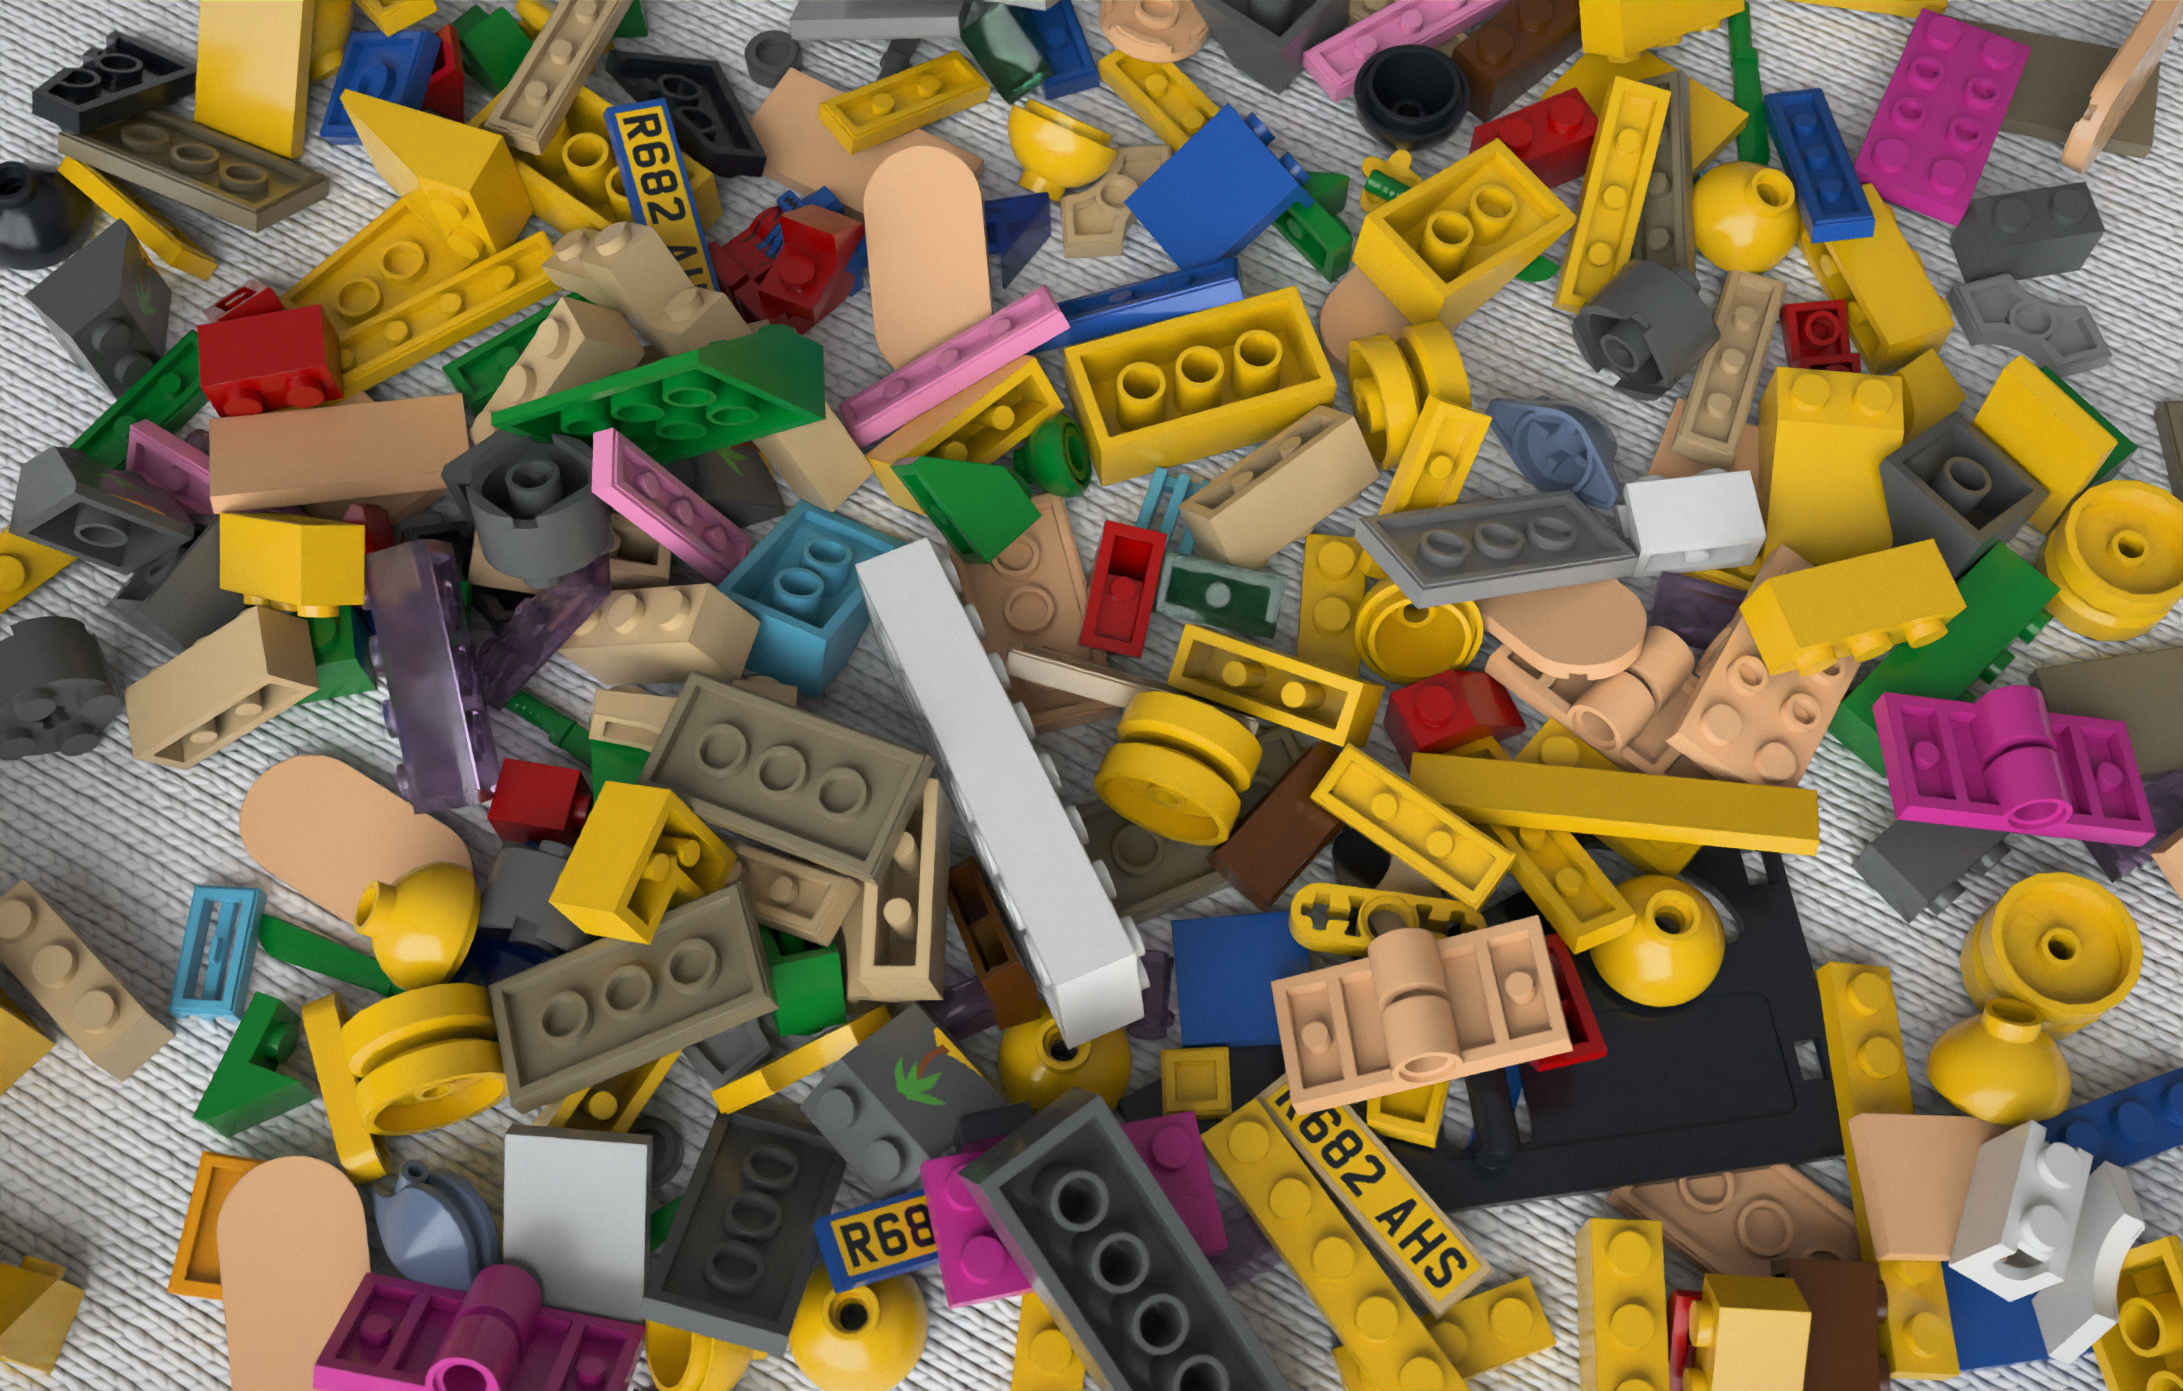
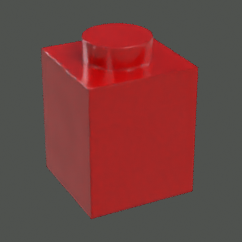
M504 758L487 819L502 841L510 840L525 844L527 840H532L540 845L542 840H549L574 848L587 821V817L594 807L593 793L581 770Z

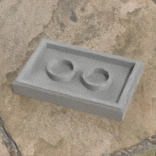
M800 0L789 20L791 36L796 41L958 38L961 35L974 0Z
M512 1124L506 1131L504 1151L503 1264L518 1267L535 1279L542 1294L541 1306L645 1326L646 1319L639 1318L642 1297L649 1282L653 1135Z

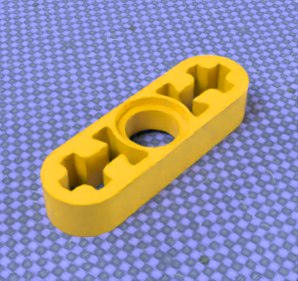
M1322 882L1306 885L1296 893L1292 900L1288 917L1290 933L1301 946L1313 951L1364 958L1368 957V946L1376 938L1369 930L1368 919L1372 914L1381 910H1389L1398 914L1403 919L1406 928H1419V916L1428 917L1424 929L1433 932H1444L1448 922L1460 923L1461 934L1487 928L1486 921L1480 912L1477 914L1457 900ZM1314 904H1323L1327 906V916L1348 920L1351 907L1360 908L1355 925V936L1346 935L1349 921L1328 920L1325 930H1317L1312 928V918L1301 914H1310ZM1432 933L1436 940L1447 938L1444 934Z
M335 992L303 1004L301 1007L302 1019L337 1153L346 1176L357 1187L390 1175L391 1161L384 1136L370 1134L362 1127L354 1094L357 1084L363 1078L356 1077L348 1070L340 1034L343 1025L351 1019V1015L343 998L339 993Z

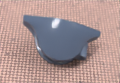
M1539 396L1532 401L1510 398H1495L1491 400L1485 411L1486 414L1492 417L1490 426L1526 479L1546 493L1570 489L1585 505L1610 510L1622 493L1614 469V458L1618 447L1612 430L1602 419L1580 405L1564 400L1550 399L1547 396Z
M410 1160L402 1165L399 1177L387 1176L369 1189L368 1196L385 1252L392 1264L407 1279L468 1292L475 1276L481 1270L491 1265L501 1264L498 1232L491 1210L473 1186L460 1175L442 1168L433 1169L429 1172V1168L424 1162Z

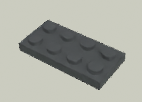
M747 1106L728 1115L726 1112L721 1114L718 1110L643 1294L639 1318L784 1357L820 1249L812 1225L820 1217L831 1214L848 1164L815 1125Z

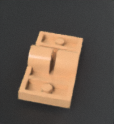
M1781 544L1769 553L1743 602L1767 578L1815 566L1784 544ZM1739 608L1733 620L1717 634L1699 659L1695 673L1700 676V679L1665 742L1720 781L1797 788L1862 662H1855L1852 655L1838 659L1831 667L1813 675L1800 676L1797 670L1770 676Z
M1660 626L1647 627L1644 645L1638 659L1624 671L1605 679L1587 680V674L1577 675L1570 673V680L1552 677L1537 670L1504 643L1489 657L1484 669L1487 674L1548 719L1552 717L1625 772L1720 781L1665 742L1699 681V678L1692 674L1695 667L1692 651L1683 639L1674 632Z
M1538 915L1436 940L1435 936L1425 929H1396L1375 938L1368 946L1367 958L1271 981L1291 1103L1298 1116L1573 1051L1543 927Z

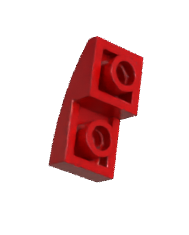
M1845 299L1790 303L1780 308L1781 329L1788 367L1862 373L1860 353H1851Z

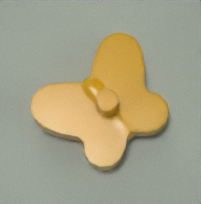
M1397 150L1390 156L1389 160L1385 161L1374 156L1363 160L1362 173L1367 179L1371 172L1377 169L1412 188L1423 182L1418 175L1411 171L1412 158L1407 150ZM1363 188L1360 196V207L1364 213L1368 214L1387 203L1386 200L1365 191Z

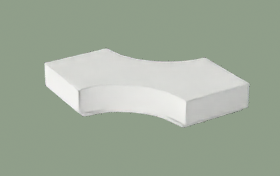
M2104 1161L2088 1177L2064 1281L2040 1290L2032 1299L2048 1356L2069 1365L2119 1321L2116 1295L2120 1271L2131 1245L2146 1228L2144 1217L2126 1169Z

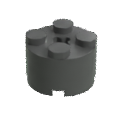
M1631 259L1623 265L1584 303L1578 311L1580 314L1573 320L1572 325L1575 342L1588 364L1597 373L1604 367H1607L1621 378L1614 385L1616 389L1629 397L1642 401H1655L1670 390L1716 344L1721 334L1718 326L1712 320L1706 305L1698 295L1701 289L1700 283L1691 271L1679 265L1673 266L1669 270L1657 263Z
M552 434L554 443L532 444L530 435L505 440L481 454L469 470L472 480L469 487L466 485V492L485 559L499 572L524 579L525 584L533 589H546L561 582L564 575L587 566L600 555L609 552L615 544L609 505L591 492L593 449L581 440L567 435Z
M61 616L32 618L10 625L14 635L0 641V759L10 761L25 756L44 755L58 751L66 756H78L91 751L100 742L98 734L115 719L121 706L120 694L94 632L92 635L88 633L84 623L74 618Z
M542 840L538 850L519 842L504 841L502 848L497 853L480 896V915L475 934L502 950L534 961L536 955L556 958L604 938L603 936L584 933L548 902L573 848L557 842Z

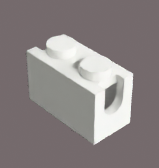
M1713 468L1701 471L1694 476L1666 479L1661 475L1644 476L1632 483H1626L1623 490L1626 505H1618L1614 512L1620 539L1639 557L1634 575L1630 576L1629 579L1751 566L1767 538L1750 470L1727 472L1724 469Z
M2033 1120L1980 1145L1948 1264L1949 1267L2009 1302L2064 1281L2093 1160V1155L2079 1147L2073 1149L2069 1145L2060 1142L2047 1143L2044 1141L2047 1128ZM2007 1257L2006 1263H2004L2000 1259Z

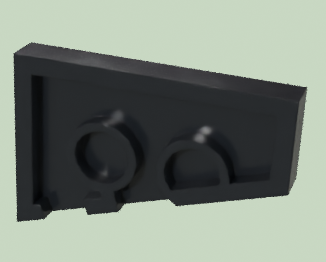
M114 30L106 36V48L102 50L91 47L83 53V65L81 67H65L32 91V113L58 125L63 132L68 134L89 135L96 132L97 128L119 120L134 119L141 112L161 105L175 104L179 102L180 98L196 93L197 66Z
M609 50L605 71L636 102L666 99L678 145L693 160L713 174L724 178H735L737 176L762 177L767 156L718 61Z

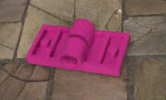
M1922 8L1853 165L1861 186L1872 183L1880 198L1958 227L1966 213L2032 47Z
M2012 685L1995 689L1982 696L1976 703L1884 692L1872 706L1896 819L2142 847L2156 835L2125 721L2048 712L2043 693L2039 689L2027 685Z
M1194 1111L1120 1124L1206 1257L1218 1255L1227 1250L1229 1246ZM987 1150L926 1160L920 1166L949 1310L1035 1292L957 1174V1172Z
M497 1264L484 1268L475 1276L468 1292L366 1272L314 1364L313 1389L324 1391H627L643 1350L646 1326L541 1306L542 1294L535 1279L526 1271L512 1265Z

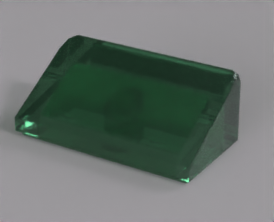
M1164 550L1151 612L1274 639L1288 577Z

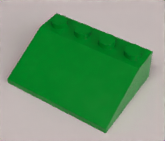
M784 324L766 325L759 328L757 333L732 340L711 342L705 347L675 356L663 357L650 364L627 371L616 372L599 380L491 413V426L518 436L530 435L531 441L536 443H554L552 434L567 435L581 440L592 449L593 433L615 428L663 466L825 420L823 345L798 334L792 326Z

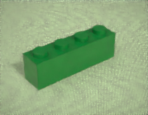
M1998 541L1957 584L1967 607L1945 625L1948 633L1939 640L1919 648H1910L1908 642L1899 643L1840 704L1826 730L1883 778L1887 774L1872 706L1884 692L1973 703L1977 698L1968 690L1980 678L1990 686L2016 658L2007 650L2015 640L2019 638L2029 645L2054 617L2045 608L2061 588L2001 541Z

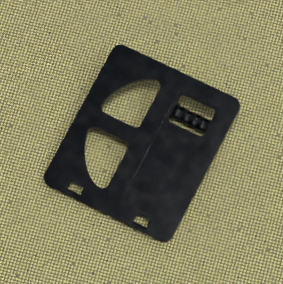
M1353 828L1343 831L1335 839L1331 851L1335 883L1338 885L1375 889L1389 869L1390 853ZM1571 832L1584 850L1613 851L1593 834ZM1704 845L1681 872V874L1692 879L1716 897L1732 915L1740 930V936L1737 941L1725 944L1723 961L1712 983L1699 996L1686 1003L1669 1007H1655L1634 1002L1616 992L1602 978L1593 963L1589 949L1574 955L1568 947L1608 1051L1607 1056L1541 1072H1538L1529 1062L1517 1064L1533 1134L1532 1140L1521 1143L1505 1067L1464 1077L1476 1131L1472 1150L1458 1152L1450 1150L1446 1143L1442 1122L1435 1148L1386 1136L1388 1150L1444 1214L1613 1191L1614 1189L1634 1186L1633 1188L1677 1182L1679 1179L1685 1178L1686 1180L1720 1176L1727 1172L1735 1174L1763 1170L1782 1164L1792 1166L1834 1160L1845 1155L1829 1059L1821 995L1779 852L1760 851L1769 883L1749 884L1741 855L1755 851L1749 849ZM1444 890L1441 891V898L1447 893ZM1351 907L1348 920L1343 919V921H1349L1346 935L1355 936V925L1359 914L1356 907ZM1545 918L1548 934H1556V930ZM1350 956L1351 961H1355V960H1359V959H1363V958H1364V957ZM1813 1041L1824 1079L1804 1081L1794 1046L1805 1045Z

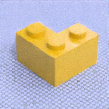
M606 781L592 811L587 817L583 830L548 902L586 934L650 945L666 908H676L724 888L728 875L738 856L671 789Z

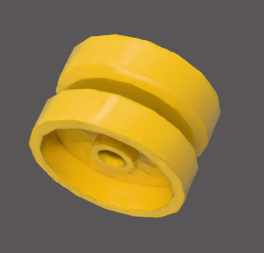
M1429 320L1403 327L1397 343L1386 333H1376L1350 341L1346 354V373L1352 410L1377 469L1388 471L1398 468L1429 393L1472 407L1468 379L1460 352L1450 331L1440 320Z
M2110 480L2087 489L2068 509L2060 520L2059 525L2048 535L2038 551L2034 568L2061 588L2047 605L2048 611L2071 631L2097 641L2126 642L2149 633L2183 597V503L2167 490L2140 480Z
M1162 691L1139 692L1128 701L1117 726V739L1120 743L1106 750L1094 777V790L1105 804L1122 817L1168 839L1196 846H1217L1227 841L1240 812L1241 800L1237 795L1250 788L1261 762L1262 747L1255 736L1237 720L1210 705L1183 695Z
M2068 872L2037 873L2012 885L1995 904L1991 905L1978 918L1964 937L1959 962L1965 990L1980 1013H1983L1985 1003L1993 998L2005 997L2021 1000L2036 1007L2042 1013L2043 1022L2041 1029L2053 1040H2064L2093 1024L2102 1014L2110 1011L2125 999L2139 980L2144 951L2136 922L2121 900L2100 884Z
M447 983L409 990L369 1006L358 1012L343 1025L340 1041L347 1068L356 1077L363 1078L357 1084L354 1096L362 1127L370 1134L389 1137L436 1130L470 1119L496 1106L509 1095L500 1044L492 1042L497 1035V1028L491 996L485 987L470 983Z

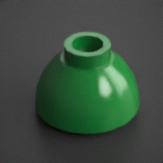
M1064 413L1055 414L1039 423L1029 434L1024 448L1016 449L1013 453L1015 472L1028 484H1035L1045 493L1065 498L1080 497L1085 494L1090 484L1091 461L1086 440L1078 424Z

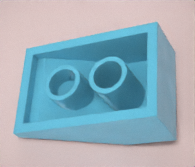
M801 499L716 587L761 622L744 668L762 676L772 677L783 685L798 686L797 691L818 699L845 667L870 623L855 565L908 543L836 513L813 506Z

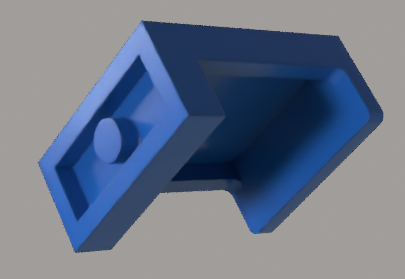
M1228 103L1138 187L1124 203L1179 269L1183 270L1232 256L1236 257L1292 204L1299 201L1308 209L1315 200L1303 187L1311 177L1288 151L1278 159L1270 150L1268 145L1276 137L1253 112L1243 119Z

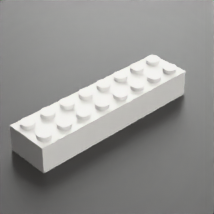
M925 537L856 564L855 567L875 640L929 755L935 761L937 772L1068 1050L1144 1018L1141 990L1150 987V983L1140 959L1141 956L1146 954L1141 936L1129 915L1119 919L1111 901L1117 898L1111 876L1101 859L1091 863L1083 846L1089 843V838L1080 814L1074 805L1066 808L1063 807L1057 794L1058 791L1062 790V784L1055 765L1047 752L1037 755L1031 740L1036 739V733L1030 716L1022 701L1015 704L1011 703L1005 691L1010 689L1011 685L1004 664L997 652L987 655L981 641L986 640V634L980 617L972 603L963 606L957 595L962 593V587L951 559L945 557L938 560L928 538Z

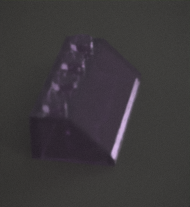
M419 539L365 554L364 605L361 606L365 611H372L376 635L369 638V650L377 674L385 673L390 699L383 701V716L390 737L399 738L404 763L397 764L396 776L403 800L405 802L412 801L416 815L478 805L493 799L500 775V767L453 544L438 540Z

